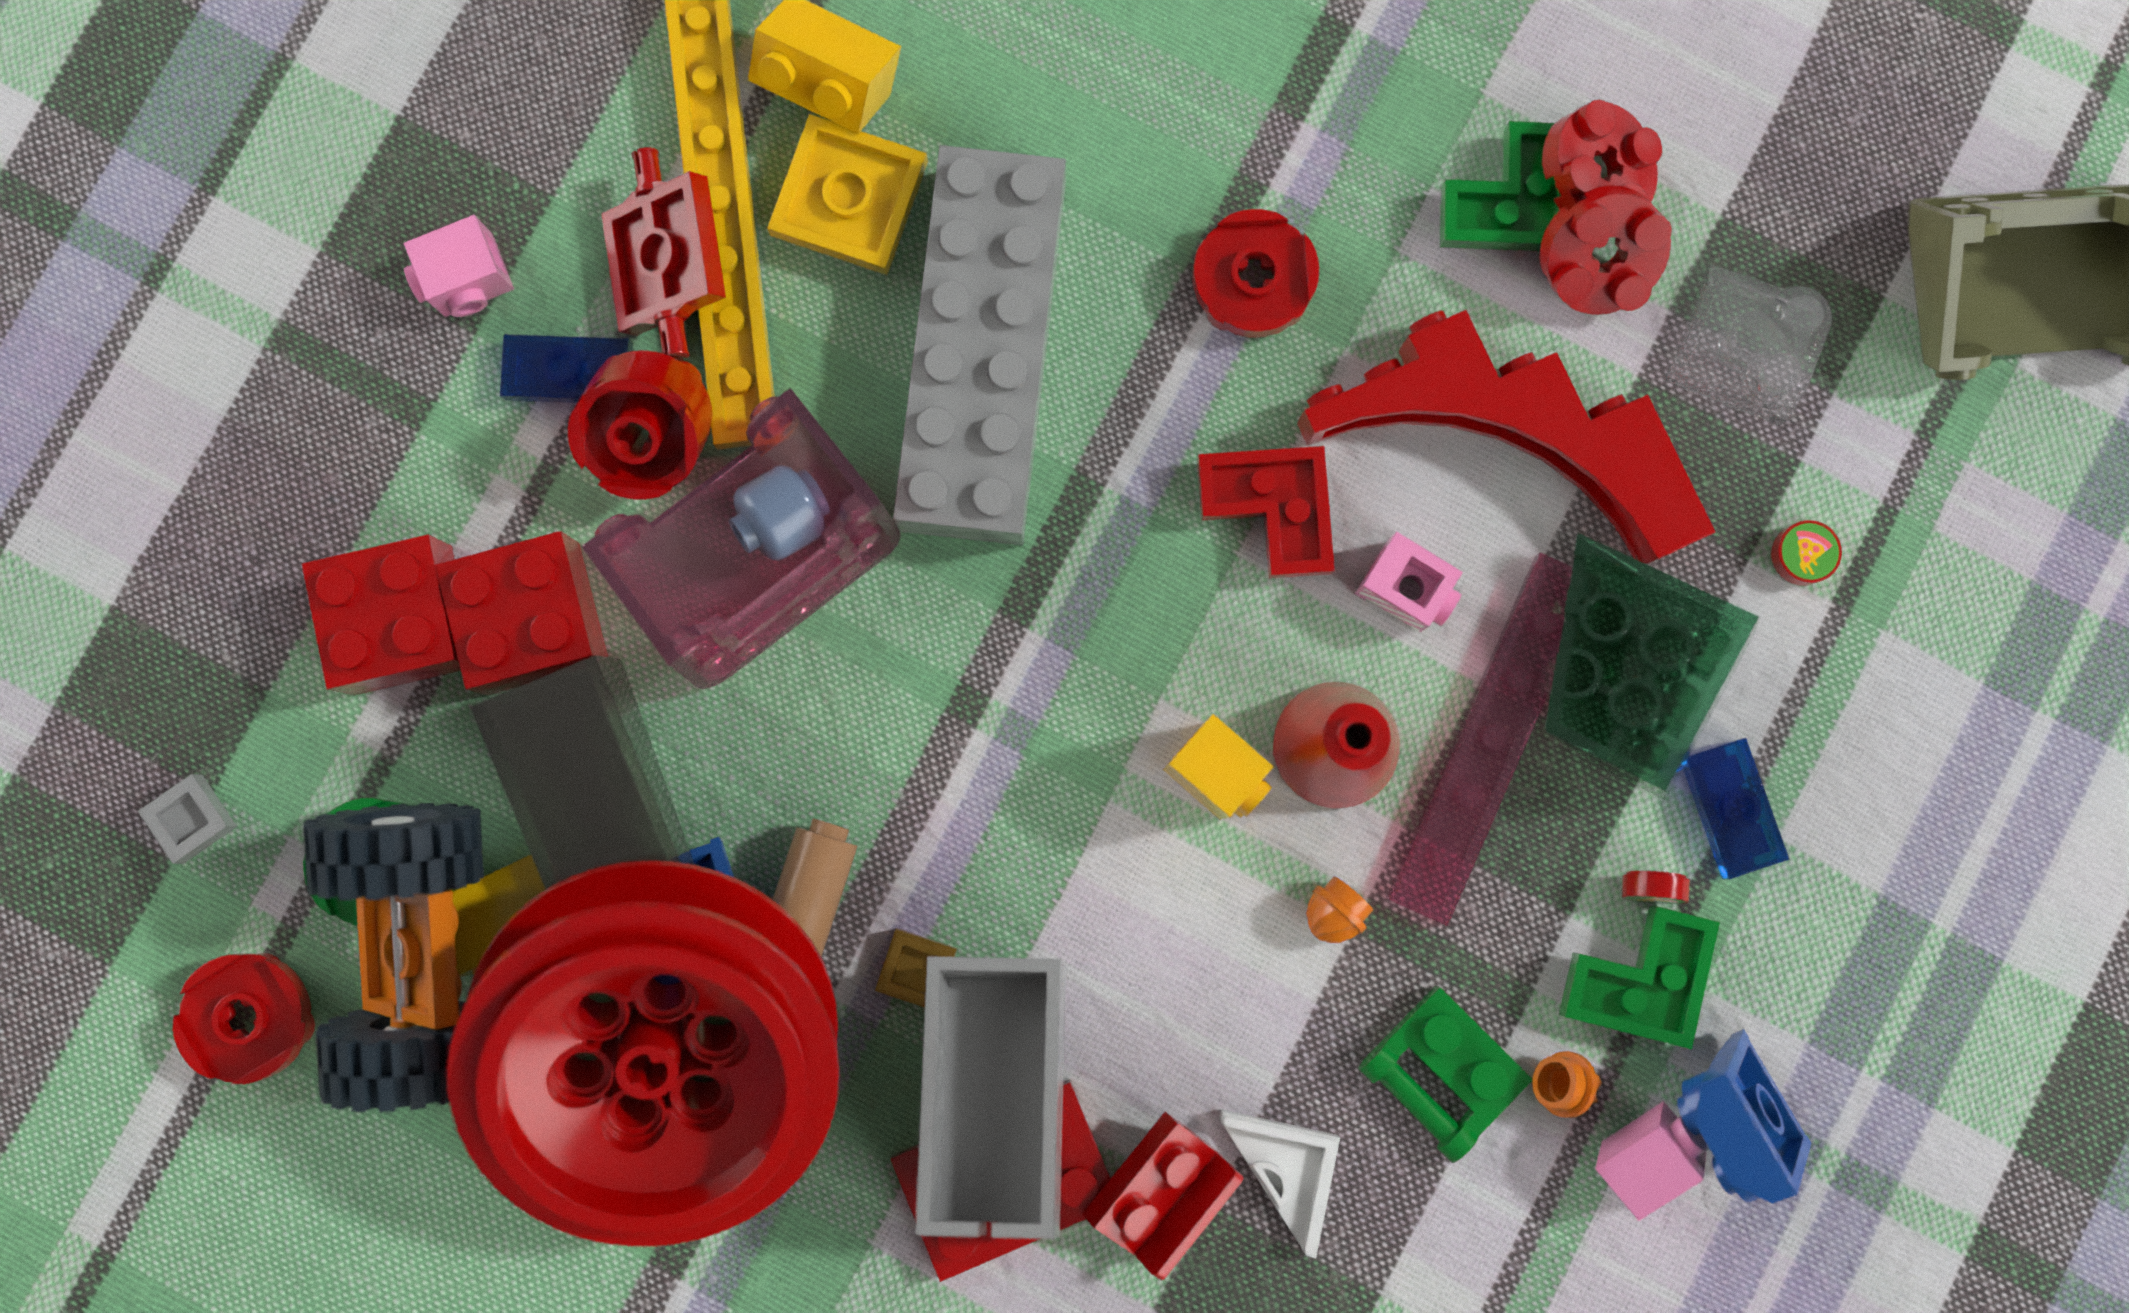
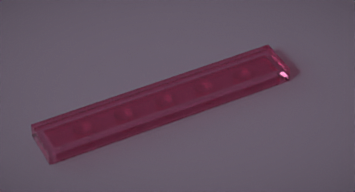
M1541 552L1535 555L1385 898L1386 900L1443 926L1449 925L1597 583V577Z

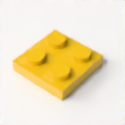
M809 114L767 227L770 236L887 275L928 164L927 153L862 131L857 134L832 121Z

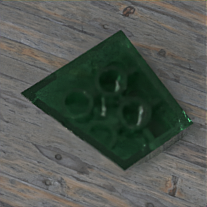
M1577 532L1570 586L1567 591L1564 609L1565 616L1544 731L1610 773L1666 800L1757 630L1759 616Z

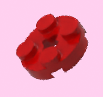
M1598 99L1577 108L1553 124L1544 143L1542 167L1545 180L1554 176L1556 187L1561 196L1553 200L1559 210L1564 206L1570 210L1577 202L1587 198L1583 193L1596 187L1610 185L1633 189L1652 202L1658 182L1657 162L1662 156L1663 147L1658 134L1653 129L1642 127L1640 122L1624 108ZM1594 156H1600L1606 165L1607 176L1604 179L1601 177V166L1594 160Z
M1614 185L1596 187L1583 193L1587 197L1586 199L1577 202L1570 210L1564 206L1552 218L1542 238L1540 265L1543 274L1548 278L1551 289L1563 302L1576 311L1592 315L1610 314L1621 309L1634 311L1642 307L1649 300L1652 288L1659 281L1666 268L1671 250V224L1648 199L1633 189ZM1615 237V245L1618 247L1617 252L1609 261L1600 264L1592 256L1594 248L1605 247L1609 238Z
M1242 210L1225 217L1214 230L1208 233L1205 240L1203 239L1195 256L1192 281L1197 301L1206 312L1207 319L1212 326L1219 330H1228L1242 337L1260 338L1280 333L1287 327L1293 326L1300 321L1317 289L1319 261L1311 240L1305 233L1302 236L1297 228L1288 224V218L1270 210ZM1248 260H1259L1261 269L1272 271L1273 279L1264 280L1262 288L1250 287L1249 282L1241 280L1238 272L1247 269Z
M237 953L212 959L190 975L180 992L184 996L180 1003L179 1015L173 1016L172 1029L174 1040L181 1056L196 1073L209 1079L217 1078L224 1082H233L231 1084H249L272 1077L287 1068L299 1055L303 1045L311 1039L315 1030V1021L311 1014V1002L307 989L291 967L270 953ZM238 1000L245 1007L252 1006L256 1012L255 1027L250 1034L245 1028L233 1031L229 1021L237 1015L233 1005Z

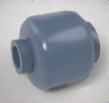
M778 465L736 490L733 501L737 515L729 519V524L735 537L747 553L758 548L767 558L773 561H781L822 536L825 528L824 516L830 513V509L822 490L806 470L802 469L796 472L788 466Z

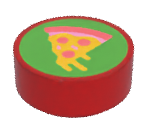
M1814 520L1800 521L1786 527L1776 536L1771 548V559L1777 573L1787 582L1800 586L1812 585L1829 578L1839 567L1842 558V547L1836 533L1829 526Z
M1628 871L1623 875L1622 899L1645 903L1686 904L1689 903L1690 879L1686 878V875L1671 872Z

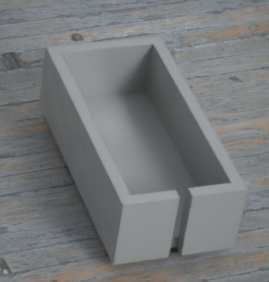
M927 957L916 1235L980 1237L986 1235L987 1221L994 1222L992 1223V1237L1055 1239L1060 1237L1066 967L1061 959Z

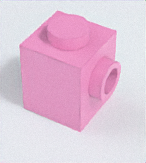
M475 215L404 242L412 264L404 267V273L414 296L420 303L425 301L430 303L445 317L449 315L464 317L475 314L487 306V300L514 290L493 234Z
M1663 1101L1601 1142L1595 1170L1636 1219L1640 1221L1703 1181L1707 1144L1701 1134H1692L1682 1117L1678 1118Z

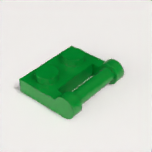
M1436 985L1364 1058L1358 1067V1070L1372 1084L1379 1081L1439 1141L1437 1149L1451 1163H1455L1464 1157L1475 1145L1479 1136L1532 1082V1078L1441 987ZM1408 1048L1469 1108L1457 1122L1397 1063L1399 1057Z

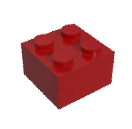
M564 532L550 533L435 565L466 690L489 696L610 663L580 543Z
M427 534L301 563L327 690L355 696L461 671L435 568L436 564L455 559L451 545Z

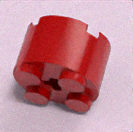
M630 351L608 358L595 373L570 414L567 436L574 460L582 470L586 466L600 480L598 484L600 487L616 496L634 500L658 498L670 492L674 486L686 479L692 471L711 431L712 405L708 392L702 383L700 372L689 362L679 361L671 356L654 351Z

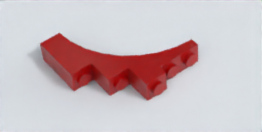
M1440 310L1419 319L1409 327L1412 334L1408 335L1398 351L1405 365L1401 366L1397 358L1391 359L1367 371L1363 375L1366 382L1344 392L1341 384H1336L1319 391L1306 400L1309 408L1303 411L1297 422L1307 446L1353 430L1398 424L1451 427L1497 439L1543 461L1578 487L1614 525L1639 568L1716 533L1648 394L1630 403H1627L1623 394L1594 406L1586 412L1557 352L1539 360H1536L1533 352L1519 356L1498 369L1501 375L1499 378L1467 310L1448 318L1444 311Z

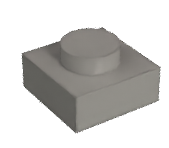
M199 774L189 775L138 811L172 864H185L237 827L204 776Z

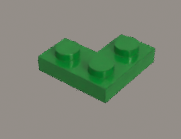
M1508 122L1504 129L1503 181L1445 179L1441 187L1440 248L1540 251L1545 230L1552 218L1560 211L1553 200L1561 196L1556 187L1554 176L1545 180L1542 167L1544 143L1554 123Z
M1649 905L1636 967L1573 952L1559 1015L1692 1050L1720 922Z

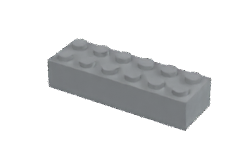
M939 145L893 516L899 532L1024 545L1066 187V159Z

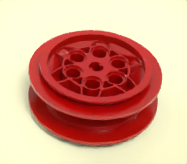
M635 861L598 867L571 876L538 894L514 913L496 933L484 951L475 970L466 1004L459 1016L451 1041L447 1065V1090L451 1113L458 1135L479 1171L500 1194L534 1219L564 1233L604 1244L629 1247H655L681 1244L724 1232L751 1219L783 1196L807 1170L827 1136L834 1116L839 1082L837 1053L838 1016L831 978L814 943L793 917L761 891L719 871L671 861ZM660 974H671L678 977L681 982L673 985H664L657 982L653 977ZM596 992L606 993L615 1000L608 1003L596 1002L588 994ZM719 1015L726 1017L731 1022L725 1025H714L704 1019L709 1016ZM587 1052L594 1054L600 1059L586 1061L574 1054ZM701 1074L708 1075L714 1078V1080L697 1082L690 1077ZM627 1094L630 1095L631 1097L638 1098V1099H642V1100H635V1099L629 1098V1097L627 1096Z

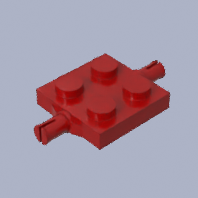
M644 147L633 151L631 154L637 182L635 191L622 204L601 213L618 332L638 336L658 327L662 353L680 361L690 356L684 328L686 318L694 311L726 298L708 177L688 171L667 182H662L658 157L659 151L655 148Z

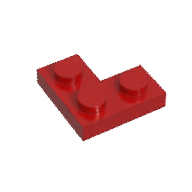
M1325 446L1198 454L1197 469L1201 521L1264 517L1269 579L1330 575L1335 571Z

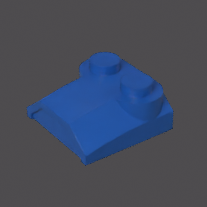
M1742 1029L1729 1037L1712 1060L1707 1071L1683 1080V1096L1677 1099V1106L1690 1132L1694 1135L1701 1134L1714 1155L1712 1157V1166L1722 1188L1730 1195L1737 1193L1746 1203L1763 1199L1771 1204H1775L1798 1195L1812 1143L1808 1136L1805 1135L1754 1049L1747 1033Z

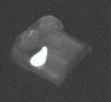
M1710 264L1703 275L1705 281L1675 359L1669 370L1666 371L1663 380L1780 426L1789 420L1808 388L1832 324L1831 307L1826 299L1812 288L1794 286L1784 289Z

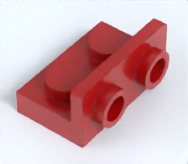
M1164 1111L1082 1215L1094 1229L1133 1254L1151 1275L1159 1280H1164L1243 1181V1176L1213 1146Z

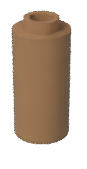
M813 818L809 830L796 826L772 900L798 922L822 957L858 846L846 842L849 829Z

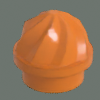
M1335 876L1324 888L1319 885L1314 888L1308 902L1306 916L1310 930L1318 940L1328 943H1341L1352 939L1358 934H1362L1367 927L1363 922L1371 914L1373 908L1355 890Z
M1561 1051L1543 1059L1537 1065L1532 1078V1087L1536 1099L1550 1113L1564 1118L1578 1117L1584 1114L1592 1104L1598 1102L1597 1091L1602 1084L1591 1063L1584 1056L1570 1051Z

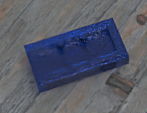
M504 334L500 396L506 401L577 403L591 379L604 362L612 356L633 351V343L626 338Z
M1746 738L1737 739L1679 758L1722 879L1730 880L1790 860Z

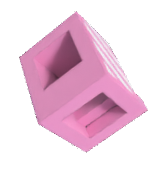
M1396 532L1385 543L1354 594L1363 600H1369L1412 628L1422 632L1430 627L1432 622L1442 626L1451 615L1462 595L1453 588L1463 572L1399 532ZM1409 578L1418 583L1420 587L1418 599L1410 600L1401 594L1399 585L1402 579Z

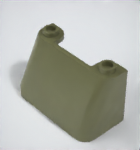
M2129 184L1927 197L1914 199L1909 202L1907 228L1922 361L1926 366L1935 370L1936 377L1949 380L1975 378L1977 369H1983L1991 365L1992 356L2105 349L2122 355L2121 363L2129 366Z

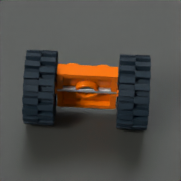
M420 803L413 806L396 804L391 805V807L379 808L373 806L364 807L362 810L337 811L336 814H323L316 816V819L306 820L303 823L308 894L312 896L318 895V898L324 899L339 897V900L356 899L363 1010L358 1009L348 1012V1017L335 1016L328 1019V1023H321L317 1027L316 1048L319 1097L324 1105L331 1103V1108L342 1110L351 1107V1112L363 1113L371 1108H379V1113L395 1112L396 1108L410 1106V1110L426 1108L428 1103L436 1102L440 1105L450 1103L447 1090L449 1051L457 1021L466 1002L458 1001L462 993V982L456 969L455 951L458 914L453 904L452 890L448 889L464 888L466 884H475L480 881V878L484 877L480 809L469 805L458 806L457 804L449 803L442 805Z

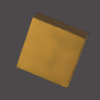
M896 928L875 991L925 1007L927 957H955L958 948Z

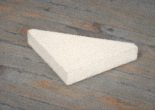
M1221 1109L1219 1120L1306 1256L1316 1258L1340 1137L1332 1133Z

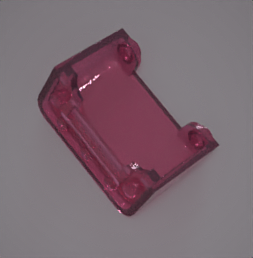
M791 388L779 397L767 398L751 412L746 436L752 446L652 522H649L644 516L639 514L629 516L626 514L614 515L605 520L595 531L594 537L581 546L666 663L699 689L714 687L730 678L880 563L894 550L901 539V532L881 501ZM778 465L788 466L796 472L804 469L817 482L829 505L830 513L824 516L825 528L821 533L822 536L781 561H773L767 558L758 548L747 553L735 537L729 524V519L737 515L733 501L736 490Z

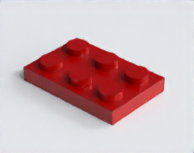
M1070 1079L1063 1082L1060 1230L1086 1220L1082 1214L1111 1179ZM919 1144L894 1154L890 1158L915 1222L917 1213ZM987 1221L986 1235L980 1237L921 1235L940 1282L1039 1239L992 1237V1223L994 1222Z

